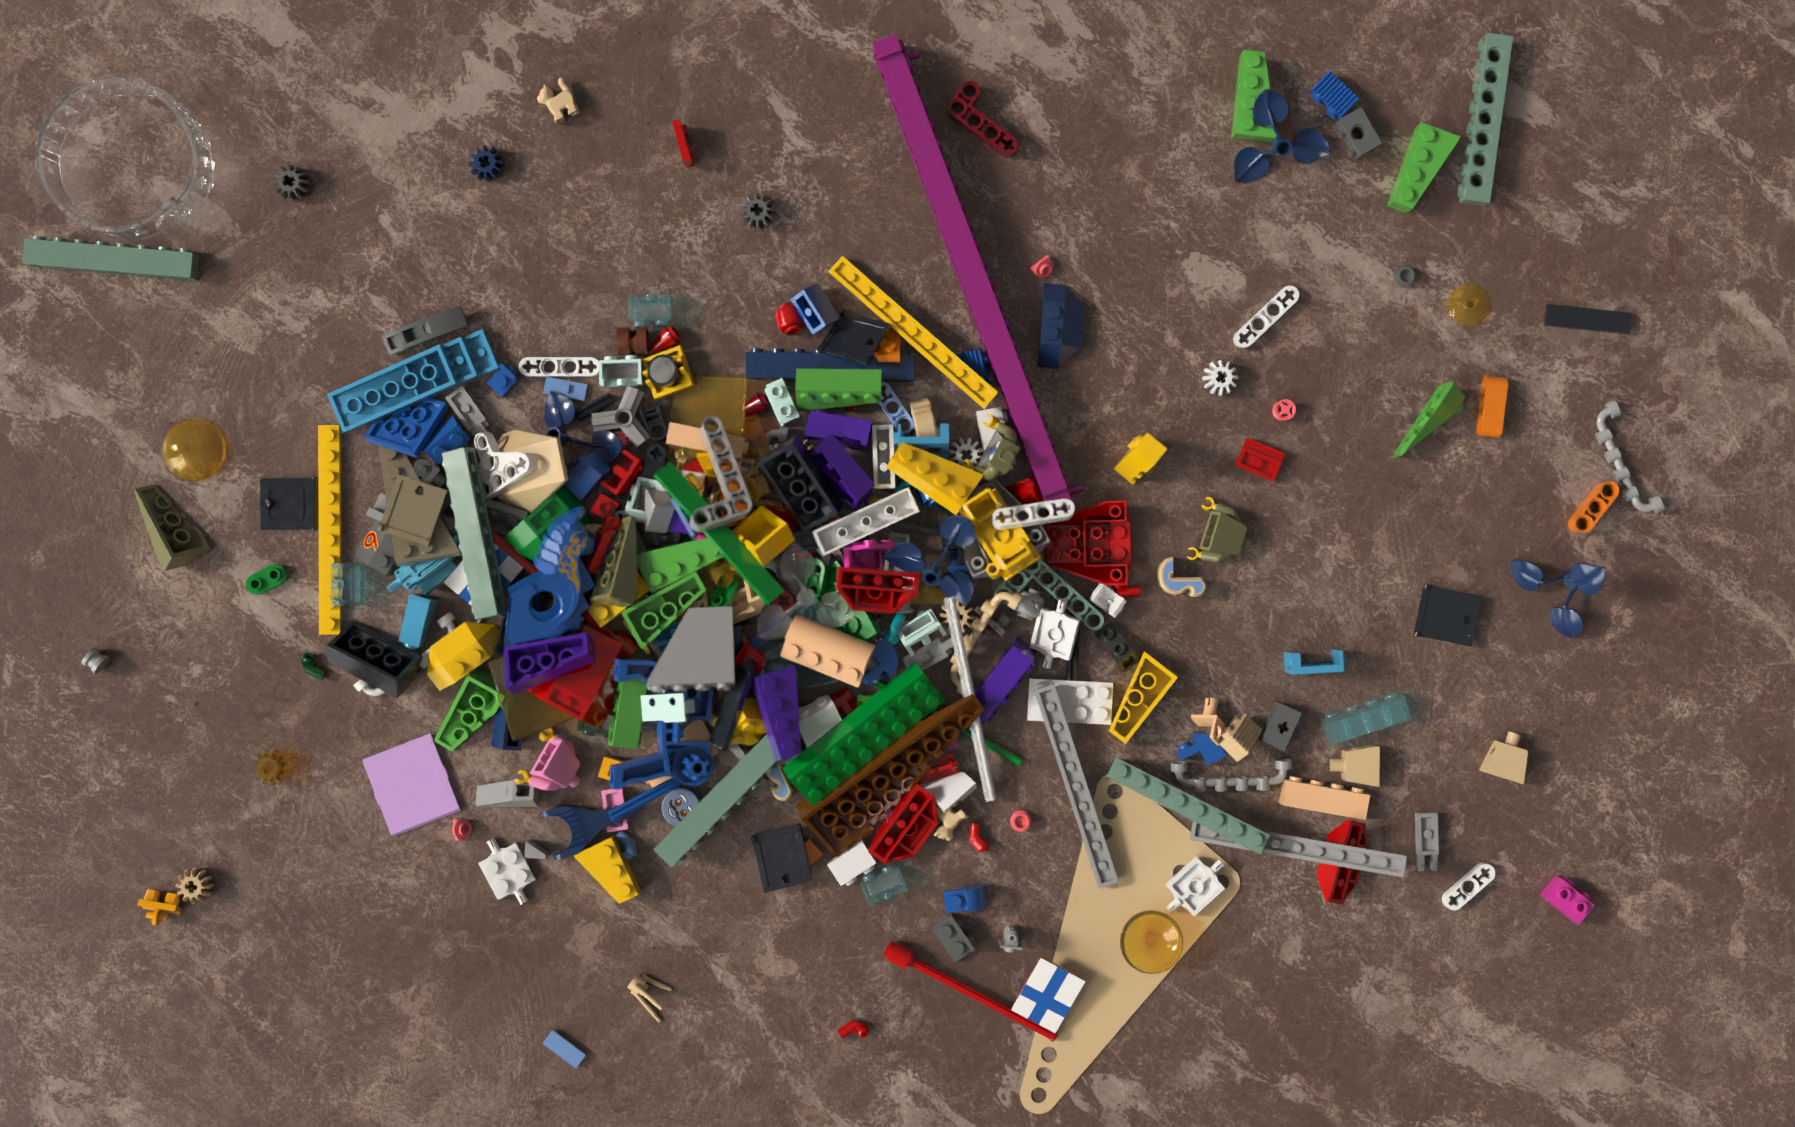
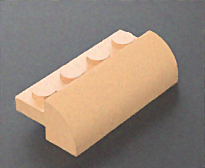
M797 614L788 629L780 656L859 688L876 645Z

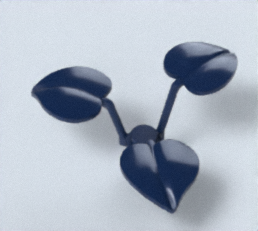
M1265 89L1255 100L1253 118L1260 127H1266L1271 124L1276 135L1272 141L1273 149L1262 151L1261 153L1255 147L1241 149L1234 160V180L1239 183H1245L1262 177L1270 165L1269 160L1264 155H1275L1277 153L1279 156H1287L1292 151L1293 157L1298 162L1308 164L1331 153L1330 147L1326 139L1312 128L1298 131L1296 141L1290 142L1286 137L1281 136L1275 123L1282 122L1286 118L1289 109L1288 104L1281 95L1270 89Z
M550 391L544 411L545 423L549 427L545 435L560 438L561 446H565L570 441L591 447L590 453L595 452V455H598V458H601L604 464L611 463L622 452L623 447L619 437L608 430L595 432L592 436V443L569 437L567 432L562 429L565 428L564 424H569L573 421L576 414L575 405L569 398Z
M954 515L942 523L940 534L949 541L939 561L929 563L927 567L925 559L921 558V549L912 542H900L885 554L884 559L895 567L912 573L919 572L922 569V573H924L923 581L927 585L935 586L939 583L940 590L947 597L955 596L956 601L965 607L969 604L974 592V583L971 576L963 570H956L953 573L947 571L943 574V567L941 565L952 542L959 547H966L974 542L976 531L968 517Z
M1519 559L1511 561L1514 580L1521 588L1528 591L1537 590L1540 584L1545 585L1564 578V585L1571 589V592L1564 602L1563 608L1554 607L1551 610L1550 620L1554 628L1566 637L1575 638L1580 634L1584 627L1583 618L1576 610L1567 609V606L1578 588L1585 595H1595L1598 593L1605 581L1606 567L1588 563H1576L1571 567L1569 573L1564 572L1556 577L1542 580L1544 572L1538 565Z

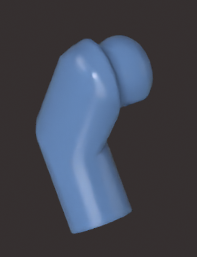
M621 830L615 838L625 846L622 856L630 861L637 854L636 843L625 831Z

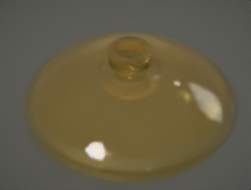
M186 419L175 424L167 432L162 445V455L167 468L178 478L186 481H202L216 474L223 465L226 456V444L221 432L213 424L201 419ZM189 445L192 447V451L190 453L186 451V448Z
M1146 910L1133 915L1125 923L1120 935V949L1123 957L1131 967L1142 973L1157 974L1168 970L1178 961L1183 950V935L1179 925L1168 914L1157 910ZM1148 936H1153L1152 942H1146Z

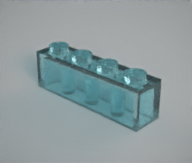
M1392 692L1384 695L1385 699L1377 701V698L1365 701V705L1357 707V705L1344 708L1345 712L1337 714V711L1325 714V718L1320 719L1327 743L1335 745L1411 720L1412 717L1405 696Z

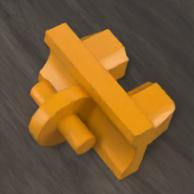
M148 889L144 900L139 899L138 906L154 911L147 912L146 918L152 919V925L158 926L161 920L168 921L169 915H165L163 912L181 915L182 909L179 907V895L167 893L165 902L160 903L158 901L161 893Z

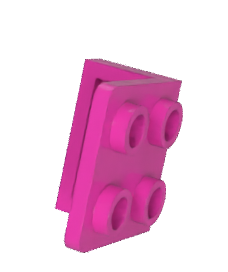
M893 540L852 542L850 547H843L844 567L883 570L882 551L891 550L896 544H894Z

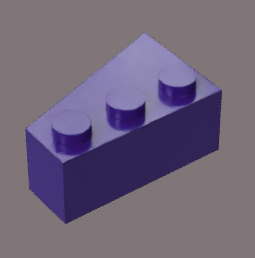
M830 434L814 448L812 457L835 492L854 510L873 494L875 484L872 479L865 474L833 434Z

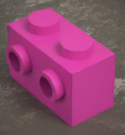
M1555 876L1540 896L1572 922L1579 925L1595 905L1589 901L1591 897L1582 890L1579 892L1573 888L1575 884L1568 878L1563 877L1562 879Z

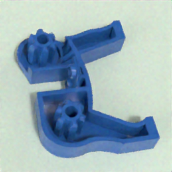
M615 659L614 680L625 682L628 679L637 678L647 684V680L657 663L647 659ZM714 687L709 688L707 691H696V688H687L685 692L665 689V692L661 693H684L685 701L694 699L695 712L687 713L686 720L710 721ZM672 697L670 702L673 706L676 704V700ZM658 720L657 742L659 752L611 765L609 787L613 790H620L634 782H647L665 776H670L687 786L701 785L710 778L714 769V760L709 749L711 745L706 740H680L684 738V726H681V722Z

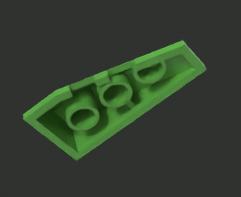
M1449 381L1437 387L1393 455L1396 457L1402 456L1455 413L1458 414L1464 407L1462 402L1465 396L1454 383Z
M476 667L467 675L434 742L453 751L497 712L506 694L493 675L479 667Z

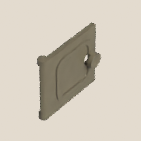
M397 474L377 530L429 546L448 491Z

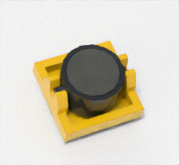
M679 345L642 359L645 368L643 375L647 378L645 382L651 388L654 399L658 400L695 386L683 346Z

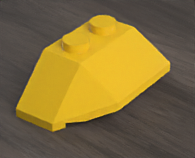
M465 621L430 647L427 675L436 687L442 690L456 683L489 659L495 653L493 649L498 642L499 628L496 624ZM504 635L502 638L501 646H503L504 644Z

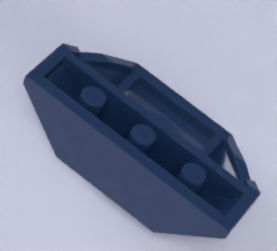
M1044 283L1037 367L1058 369L1081 349L1085 306L1065 285Z

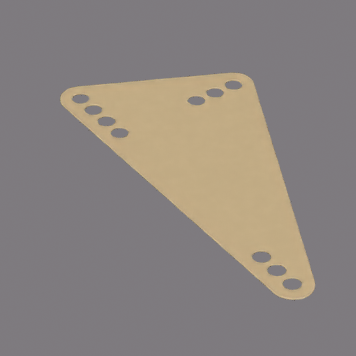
M1107 774L1097 784L1093 804L1100 825L1107 824L1112 828V836L1109 839H1105L1119 882L1100 889L1098 888L1083 842L1053 963L1080 976L1086 982L1059 1026L1057 1039L1051 1042L1050 1039L1037 1032L1034 1034L1020 1090L1022 1105L1034 1114L1046 1113L1056 1105L1232 900L1240 887V878L1236 870L1203 842L1190 840L1191 831L1158 803L1119 784L1123 789L1121 797L1118 799L1110 798L1107 793L1108 787L1111 784L1119 783L1107 778ZM1107 804H1113L1117 807L1118 813L1113 819H1106L1102 814V809ZM1194 857H1197L1204 865L1210 868L1219 859L1224 867L1215 875L1226 876L1229 880L1228 887L1195 916L1181 905L1171 914L1166 906L1175 898L1165 884L1174 876V868L1177 865L1186 866ZM1046 1047H1052L1056 1050L1057 1056L1052 1062H1046L1041 1057V1052ZM1042 1067L1048 1068L1052 1073L1051 1079L1047 1082H1040L1036 1077L1038 1069ZM1038 1087L1046 1091V1099L1040 1103L1033 1101L1031 1098V1092Z

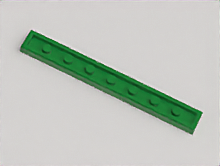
M672 462L668 463L654 475V478L690 518L695 510L709 505ZM695 517L697 523H706V520L703 517ZM726 524L703 531L705 536L766 605L770 604L784 591Z

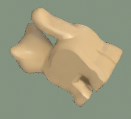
M563 77L558 79V85L563 90L561 93L554 97L553 91L544 84L537 97L540 104L547 105L549 111L554 116L556 124L565 121L563 112L568 110V114H571L572 117L581 113L576 104L574 94L565 83Z
M937 805L938 819L944 824L938 827L934 836L941 840L950 841L953 838V830L963 819L969 816L963 809L955 813L953 807L944 813Z

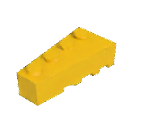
M1145 651L1109 729V732L1124 744L1128 742L1178 678Z

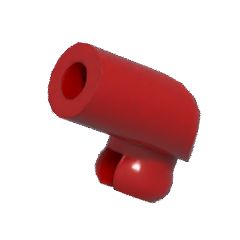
M1111 585L1113 591L1123 598L1141 596L1140 586Z
M971 823L969 842L978 852L988 851L990 849L989 841L984 840L980 836L981 824Z
M852 1020L838 1029L837 1032L842 1039L851 1033L865 1038L869 1035V1027L864 1022Z

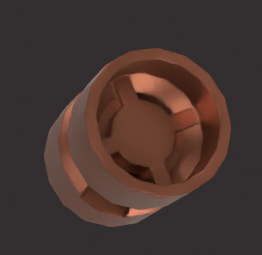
M618 327L616 332L618 354L630 355L632 351H635L636 354H648V327H635L634 330H631L629 327Z

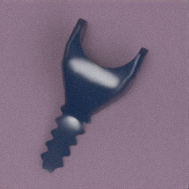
M561 805L540 812L541 818L556 816L565 820L571 829L572 839L569 847L554 854V860L581 852L587 848L601 830H606L608 825L614 827L616 822L622 823L623 819L630 820L631 815L637 817L642 807L616 821H612L608 814L612 810L610 807H607L605 811L601 809L594 811L577 805Z

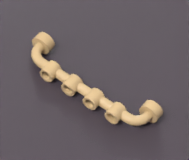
M1017 591L1015 594L1000 592L991 601L987 599L980 609L984 612L982 617L974 619L970 628L974 629L970 636L966 634L963 638L967 652L966 657L974 648L999 603L1002 600L1009 601L1007 606L1016 610L1024 597ZM954 653L950 660L953 663L950 670V679L958 687L956 692L964 696L965 694L963 693L965 692H962L964 687H961L963 684H961V679L958 676V671L960 670L957 667L959 665L957 662L959 661H956L958 656H955L957 654Z

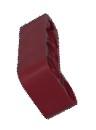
M974 81L965 82L949 103V117L1002 157H1013L1018 148L1017 139L973 107L979 98L980 88ZM968 88H971L976 92V94L972 97H968L965 95L964 91ZM959 105L963 108V112L956 114L952 111V107ZM973 117L978 118L980 124L972 126L969 124V120ZM988 130H993L996 132L997 137L990 139L985 133ZM1012 144L1011 149H1004L1005 145Z

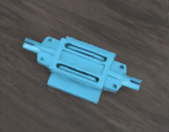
M457 533L452 538L458 547L459 537ZM456 556L399 566L400 568L394 572L396 580L386 587L391 593L401 586L409 591L419 588L425 596H428L441 586L457 568L453 562Z

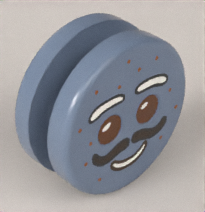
M677 787L670 791L662 802L664 818L671 825L677 826L701 801L700 796L688 787Z

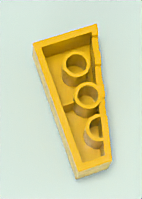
M903 442L886 467L955 515L958 514L984 475Z

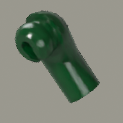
M304 653L301 658L304 672L324 680L327 671L317 667L312 653Z

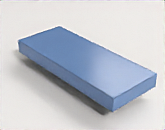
M546 377L543 393L549 394L550 391H554L567 398L585 401L588 384Z
M671 499L693 540L696 539L688 523L690 522L689 516L682 512L674 499Z
M552 1030L542 1043L574 1068H577L586 1056V1053L555 1030Z

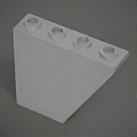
M732 606L689 608L647 680L648 690H652L654 693L665 692V689L685 692L687 688H696V691H707L712 687H717L718 690H730V687H735Z

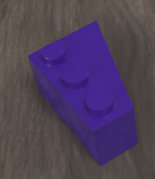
M819 409L810 411L804 435L805 439L822 442L830 434H833L844 448L866 453L872 421L847 417L841 414H827L828 412Z

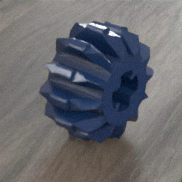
M484 145L482 152L479 148H476L477 155L470 154V158L474 161L468 163V166L473 168L470 171L471 174L477 175V179L480 181L485 178L486 182H490L491 176L495 180L498 179L496 173H503L499 166L505 165V162L500 160L503 155L500 152L496 153L495 147H491L489 150ZM484 161H486V162L489 161V162H490V165H489V166H487V165L484 166V165H483V162H484Z

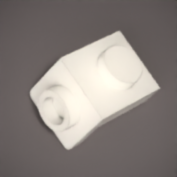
M1101 583L1089 597L1090 601L1113 617H1116L1123 610L1127 602L1123 597Z

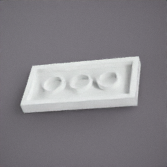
M1029 678L1028 721H1044L1034 689L1054 683L1067 723L1111 725L1112 682Z

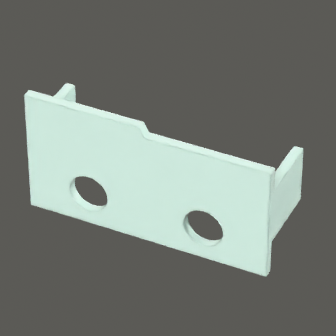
M684 693L641 695L643 721L685 722L687 721L686 714L695 712L694 699L685 701ZM672 697L676 700L674 706L670 702Z

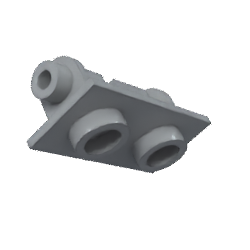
M1012 925L1006 926L1003 939L999 938L1000 947L1004 948L1006 952H1017V949L1022 950L1016 928Z

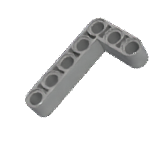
M709 416L703 421L700 433L725 500L694 511L690 518V526L696 532H703L743 519L752 508V501L722 422L715 416ZM711 424L715 426L716 431L711 432L707 430L706 425ZM719 444L724 450L721 452L716 451L713 445ZM721 464H728L731 471H724L721 468ZM728 484H736L738 491L730 490ZM742 503L746 510L739 511L736 508V504ZM716 510H723L726 517H718ZM695 517H703L706 520V523H697Z

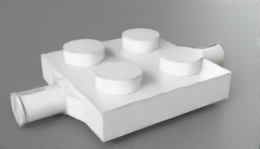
M1058 599L1056 610L1046 608L1040 610L1031 639L1030 648L1038 650L1045 655L1042 667L1051 669L1053 658L1071 659L1081 620L1064 613L1067 603L1064 599Z
M495 838L487 841L492 853L478 864L496 898L499 900L515 893L520 904L528 901L522 889L530 882L536 880L517 842L508 847L499 848Z
M1194 857L1165 884L1175 898L1166 906L1169 912L1172 914L1181 905L1195 916L1225 889L1215 875L1224 867L1222 862L1218 859L1209 868L1197 857Z

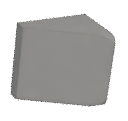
M528 839L525 842L526 858L545 859L549 856V852L534 841Z

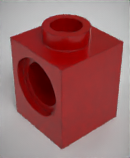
M601 493L591 512L605 520L607 514L614 515L623 504Z

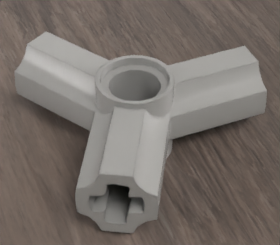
M627 386L618 410L592 414L594 432L621 428L637 449L643 446L651 437L635 416L645 392ZM623 413H628L630 416L626 424H622L619 420L620 415Z

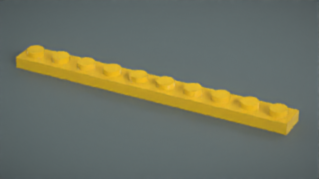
M842 256L828 271L885 323L891 324V328L984 410L996 398L998 392L846 258Z
M318 425L319 635H338L342 631V429L340 425Z

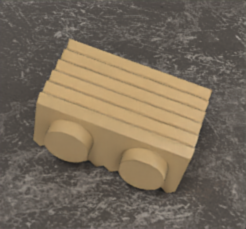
M1243 714L1241 717L1235 716L1228 724L1230 727L1221 734L1223 739L1219 745L1237 762L1250 752L1263 731L1248 714Z

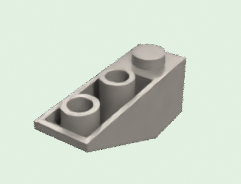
M514 780L477 786L475 806L538 807L540 789L529 786L527 782L519 785Z

